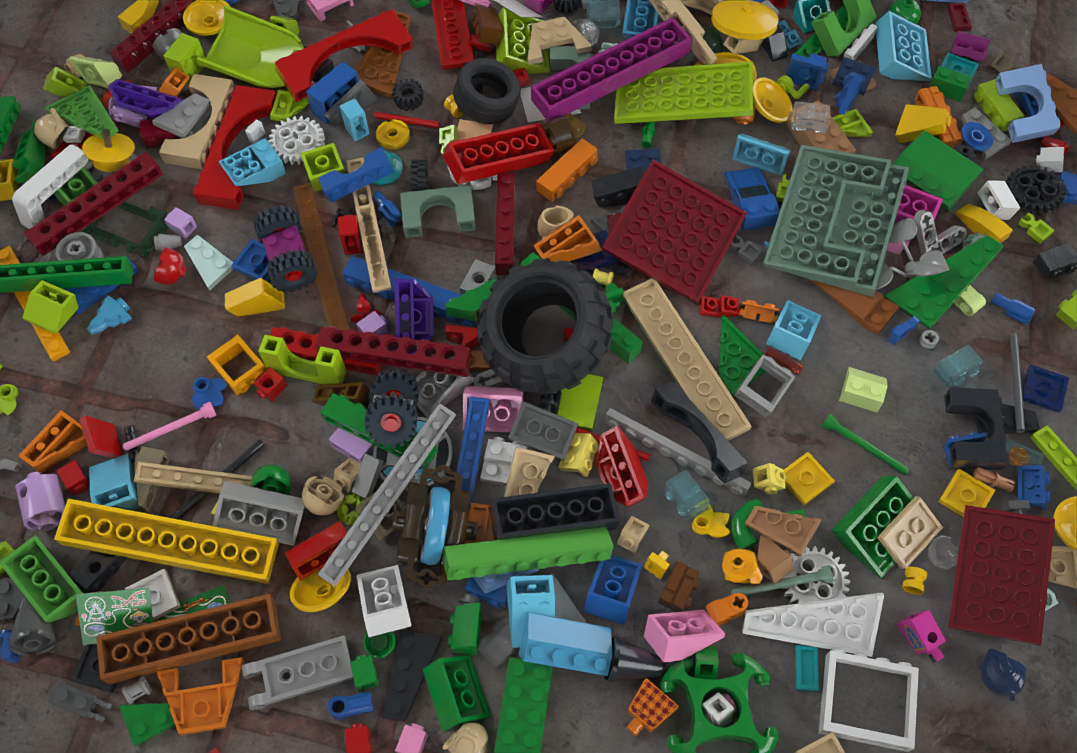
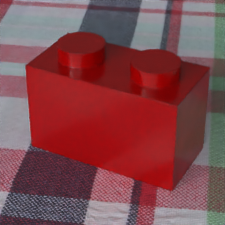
M345 215L338 217L339 236L345 255L363 253L362 237L357 216Z

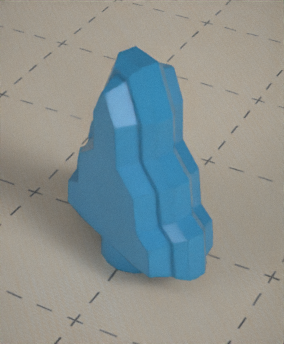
M107 296L101 302L102 306L97 310V316L91 320L87 330L93 335L102 332L107 327H115L120 323H127L132 319L127 313L130 307L120 297L115 300Z

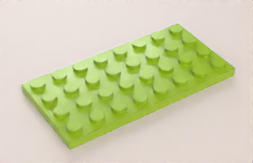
M753 61L659 68L616 90L615 124L752 116Z

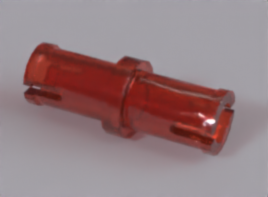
M770 345L765 353V356L773 358L779 366L787 368L796 375L800 373L804 366L789 357L790 354H784L772 345Z

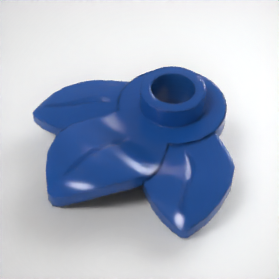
M206 377L197 378L193 384L195 393L192 397V402L196 409L200 410L203 404L211 402L213 407L221 406L224 402L221 391L228 386L227 383L220 378L211 380Z

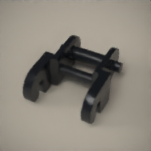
M338 208L337 214L333 216L332 227L336 228L340 214L353 215L351 209L343 211Z

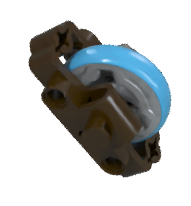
M440 465L435 469H425L420 475L419 483L409 482L404 512L395 510L392 529L401 530L397 563L406 564V578L417 582L422 588H430L434 584L442 585L447 582L443 564L445 546L465 544V540L475 541L477 536L478 522L468 521L471 491L461 490L462 476L457 472H451L450 468L445 465ZM441 470L444 471V475L448 476L444 477L443 480H440V476H437ZM427 478L432 479L437 485H444L448 481L454 482L451 495L446 488L434 487L431 489L428 503H426ZM419 546H421V562L428 565H436L440 561V576H436L430 569H423L418 573L413 572ZM428 573V577L438 581H428L425 585L423 580L414 578V576L421 577Z

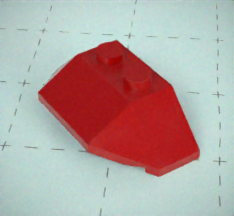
M615 426L600 435V444L595 464L602 483H611L615 501L630 507L646 499L648 480L635 447L619 426Z

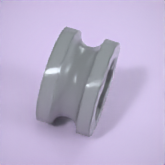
M926 330L921 335L919 343L925 349H932L938 343L939 336L933 330Z

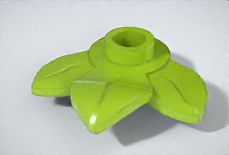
M4 384L0 387V415L3 412L6 415H10L16 408L18 389L14 385Z

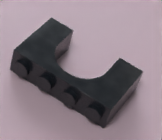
M950 387L944 395L946 413L975 416L984 423L988 431V439L984 442L956 441L950 448L952 468L976 469L980 467L986 470H1002L1009 462L1010 456L1009 452L1006 451L1007 435L1003 429L1005 419L1004 415L1001 414L1002 398L999 397L998 389Z

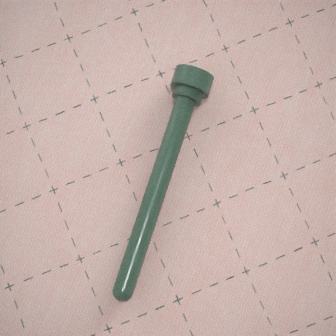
M827 565L822 566V569H818V572L781 579L775 584L770 581L736 588L731 591V594L742 593L749 595L819 580L831 583L834 582L831 567Z

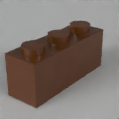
M476 5L475 11H472L471 20L474 22L473 26L476 29L479 41L499 45L502 27L495 8Z

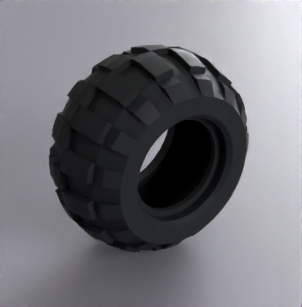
M535 259L531 262V265L523 266L518 264L509 269V275L502 280L497 279L489 288L491 291L489 298L483 300L480 306L479 317L481 320L480 325H477V336L486 363L503 381L524 392L554 394L558 390L565 388L570 390L582 384L580 380L589 373L593 375L601 365L600 360L604 353H608L611 344L613 314L606 294L592 275L577 268L575 264L562 260L551 262L550 259ZM558 305L569 309L575 314L577 321L574 332L560 349L544 356H530L526 352L522 342V331L525 322L532 313L545 306Z

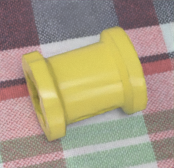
M595 268L593 277L598 284L607 286L612 283L614 272H601Z

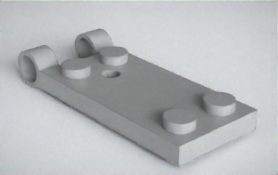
M345 635L243 665L242 672L245 679L257 677L262 673L266 690L264 693L252 695L248 698L249 709H262L269 704L354 679ZM284 673H290V678L283 680Z

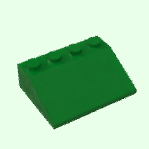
M925 130L892 164L909 167L906 184L943 199L940 207L947 212H950L984 170Z
M882 476L831 531L849 552L876 576L882 578L896 562L877 537L912 501L913 496L897 476Z

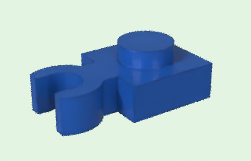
M913 316L901 326L897 324L890 331L891 336L888 341L895 345L908 332L917 327L916 324L920 320Z

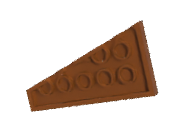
M396 11V15L409 33L411 16ZM371 46L354 69L358 73L359 81L362 80L371 91L393 99V86L395 87L403 53L397 55L387 49Z
M1046 72L1047 85L1051 88V99L1055 103L1057 115L1071 132L1077 134V91Z

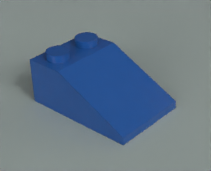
M612 554L610 559L600 561L590 586L583 612L624 625L643 564Z

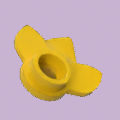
M710 504L705 505L698 510L697 517L692 522V529L700 535L708 534L714 538L725 537L730 533L729 529L725 527L730 515L729 513L713 512Z

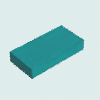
M795 646V690L819 691L818 647Z

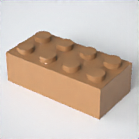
M819 100L789 112L786 127L800 146L805 145L855 154L856 149Z

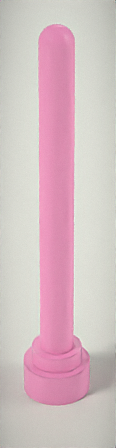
M211 402L205 403L197 412L124 443L123 449L130 450L202 417H209L210 419L217 415Z

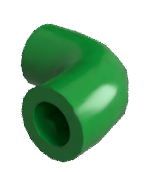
M756 498L737 509L732 518L731 533L738 549L748 550L758 543L752 529L745 526V522L754 507H763Z

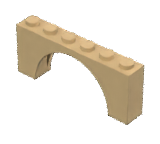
M723 0L680 1L684 6L697 8L712 15L713 8ZM728 35L723 45L734 54L758 51L765 38L746 40Z
M194 74L188 87L192 95L195 93L210 100V106L212 107L211 117L200 131L189 137L165 139L159 154L166 164L203 170L205 159L208 158L210 153V146L215 141V134L219 131L221 119L224 118L226 113V106L229 105L231 94L236 87L230 79Z

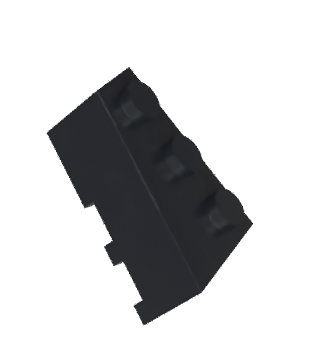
M639 166L591 180L593 196L598 207L627 205L645 174L643 167Z

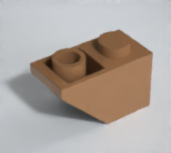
M761 535L757 555L761 573L775 584L794 570L793 558L787 550H782L776 542Z

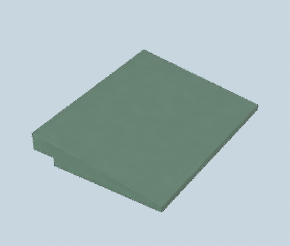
M801 145L763 266L874 297L907 181L909 167L891 165V160Z

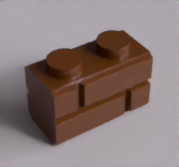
M676 561L658 603L675 612H682L684 608L688 610L693 599L689 595L692 590H697L701 579L697 578L699 571Z

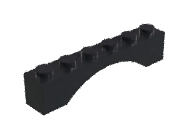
M674 381L656 388L651 400L653 405L662 415L681 422L701 439L710 456L711 470L723 484L742 476L748 462Z

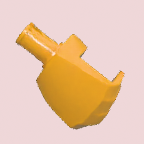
M732 549L724 553L722 568L725 573V580L742 584H759L761 582L763 574L760 571L757 556L754 552L746 549Z

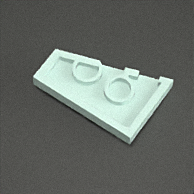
M198 235L184 246L209 291L233 270L231 267L233 262Z

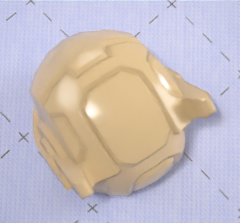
M50 108L51 114L44 115L38 119L34 126L36 137L42 143L56 150L64 141L63 137L69 125L59 117L54 108Z
M562 206L545 209L538 219V232L542 239L573 219V212Z
M465 723L450 736L442 749H448L450 753H487L489 748L488 733L481 724Z

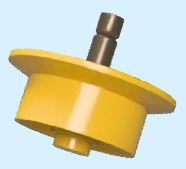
M103 129V139L95 135L91 136L84 142L82 149L84 155L92 160L95 168L104 172H116L129 163V157L134 153L135 145L129 137L119 133H115L111 137L110 130Z

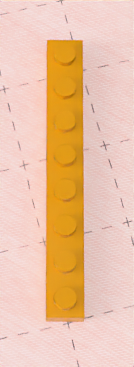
M10 245L0 250V265L20 264ZM31 291L14 292L25 311ZM32 324L53 362L71 353L60 332L54 334Z

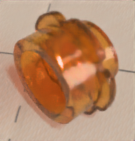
M1013 447L1011 452H1009L1010 463L1015 466L1026 464L1029 461L1028 452L1024 448Z

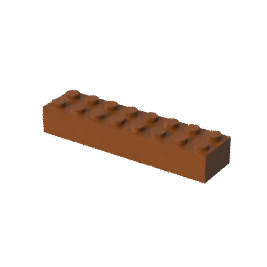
M266 594L97 636L100 680L110 685L157 673L160 670L173 669L281 641L275 600L271 594Z

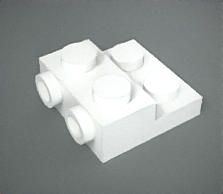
M494 437L493 440L488 439L480 480L506 486L515 447L527 449V446L514 441L513 443H508L500 437Z

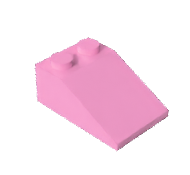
M704 609L648 615L644 638L663 662L683 660L725 637L723 630Z

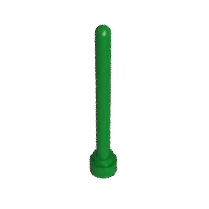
M831 413L822 424V427L826 430L837 431L902 474L906 475L909 473L908 467L840 425L839 421L836 420L837 417Z

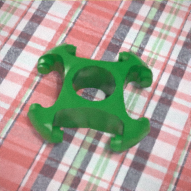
M743 652L731 655L732 665H735L736 668H741L742 673L718 680L699 679L687 675L686 672H690V669L693 668L692 658L687 657L683 660L675 661L660 682L661 691L664 694H671L673 690H676V684L681 686L691 714V734L688 743H683V738H679V735H669L667 739L668 749L672 753H696L695 749L698 746L722 740L750 744L754 750H749V753H772L780 738L777 728H765L766 731L761 736L755 728L748 705L749 679H754L755 684H758L759 687L769 686V673L756 660ZM718 692L720 694H728L737 707L735 723L726 728L716 727L709 723L701 709L702 699L705 696Z

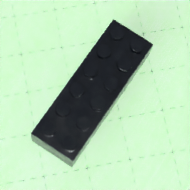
M611 483L492 498L488 507L494 540L607 527V530L610 531L615 530L620 522Z

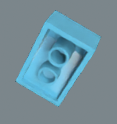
M787 300L766 344L775 350L788 354L792 358L801 360L822 315Z

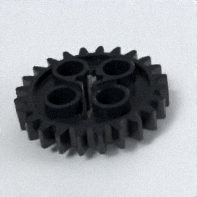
M1024 165L1022 170L1017 168L1015 172H1011L1006 180V184L1018 205L1023 207V212L1028 209L1030 214L1036 211L1040 215L1043 210L1047 214L1049 210L1054 211L1055 207L1059 208L1067 193L1065 191L1066 185H1062L1064 180H1058L1060 175L1054 176V170L1048 172V167L1042 170L1040 165L1037 168L1030 165L1028 169Z

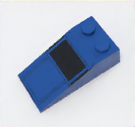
M759 167L725 172L724 175L734 205L747 212L741 224L742 231L775 226L780 210L776 198Z

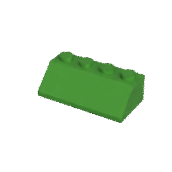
M36 535L0 561V565L46 623L71 616L78 611L76 594L85 593Z

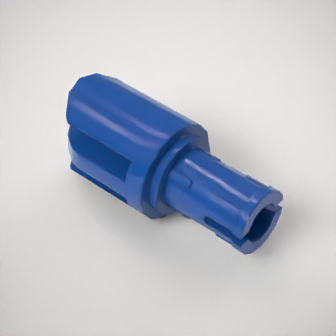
M381 191L375 192V196H372V199L379 206L378 212L390 227H395L402 213L393 201L385 198Z
M998 292L991 300L992 304L1006 310L1007 316L1023 324L1031 322L1035 312L1033 307L1018 299L1010 300Z

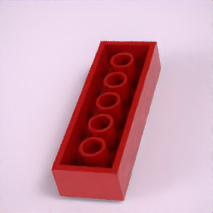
M540 123L449 142L443 157L458 185L548 163L554 149Z

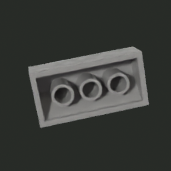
M224 481L212 526L276 538L278 543L294 546L304 510V503L302 498Z

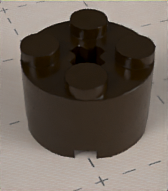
M558 116L541 123V127L554 149L552 156L568 151L576 144L575 136H571L573 128L566 116Z

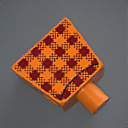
M646 678L628 708L627 713L633 719L626 729L634 736H637L643 727L649 733H652L671 717L679 706Z

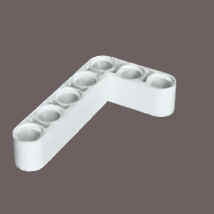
M69 145L14 193L12 201L23 226L30 229L45 219L41 204L87 164L89 159L84 155L83 150L75 145Z

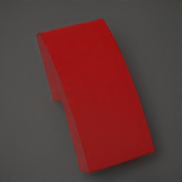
M722 295L720 299L702 296L700 299L699 315L734 317L740 314V298Z

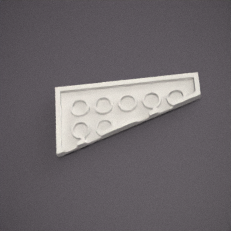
M875 593L746 610L742 633L831 650L841 649L847 653H861L872 657L884 594Z

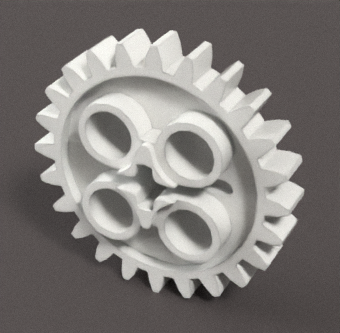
M294 116L293 120L287 118V122L281 120L282 125H275L277 130H271L272 134L269 135L270 140H268L280 159L285 164L290 161L291 165L295 161L300 165L302 161L300 153L325 145V136L320 124H316L315 120L310 122L309 117L303 120V116L299 119Z
M816 546L813 547L811 552L806 547L802 556L797 554L795 556L791 553L794 570L782 579L795 577L797 573L805 575L818 572V569H822V566L830 565L834 582L825 583L819 580L816 581L817 584L813 582L804 583L807 590H800L797 585L781 588L787 589L784 594L785 597H792L789 603L797 602L799 604L846 597L844 594H847L850 589L845 586L850 584V580L844 578L849 575V572L842 571L846 565L838 564L840 557L833 559L832 551L827 555L825 554V548L818 552ZM802 564L810 565L812 571L805 570ZM818 590H824L827 593V597H821L818 594Z

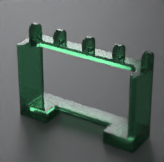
M126 201L117 206L120 209L155 222L140 242V245L97 228L96 225L102 217L83 230L84 233L89 235L91 232L98 234L96 239L102 241L105 237L113 240L111 245L117 247L120 243L128 246L126 249L128 253H132L135 249L141 251L140 257L145 259L155 246L154 236L164 234L168 228L164 220L168 214L153 206L146 211L126 203Z

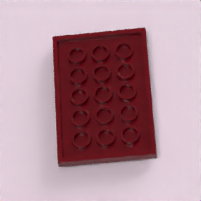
M965 505L948 628L1041 646L1055 519Z

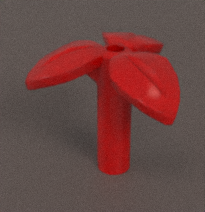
M360 294L357 311L361 314L353 315L350 320L358 323L374 311L379 316L382 315V312L378 310L370 312L371 306L367 301L366 295Z

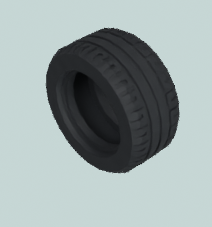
M488 58L474 59L467 62L461 68L453 90L454 100L460 111L469 119L482 124H497L507 120L513 114L521 94L520 83L515 73L503 63ZM481 84L495 89L502 98L493 99L479 94L472 85Z

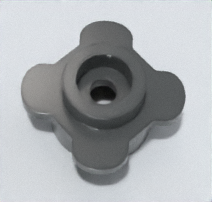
M465 594L464 599H459L458 602L466 605L475 602L480 603L481 600L476 596Z

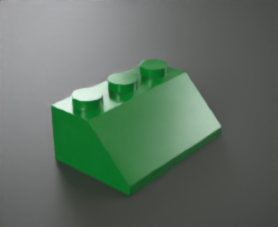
M470 655L440 658L423 669L443 733L458 730L465 723H478L491 717Z

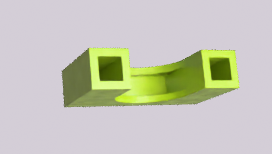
M264 335L258 350L266 368L270 367L282 376L325 385L342 384L347 373L339 350L320 346L316 360L309 361L290 352L283 338Z

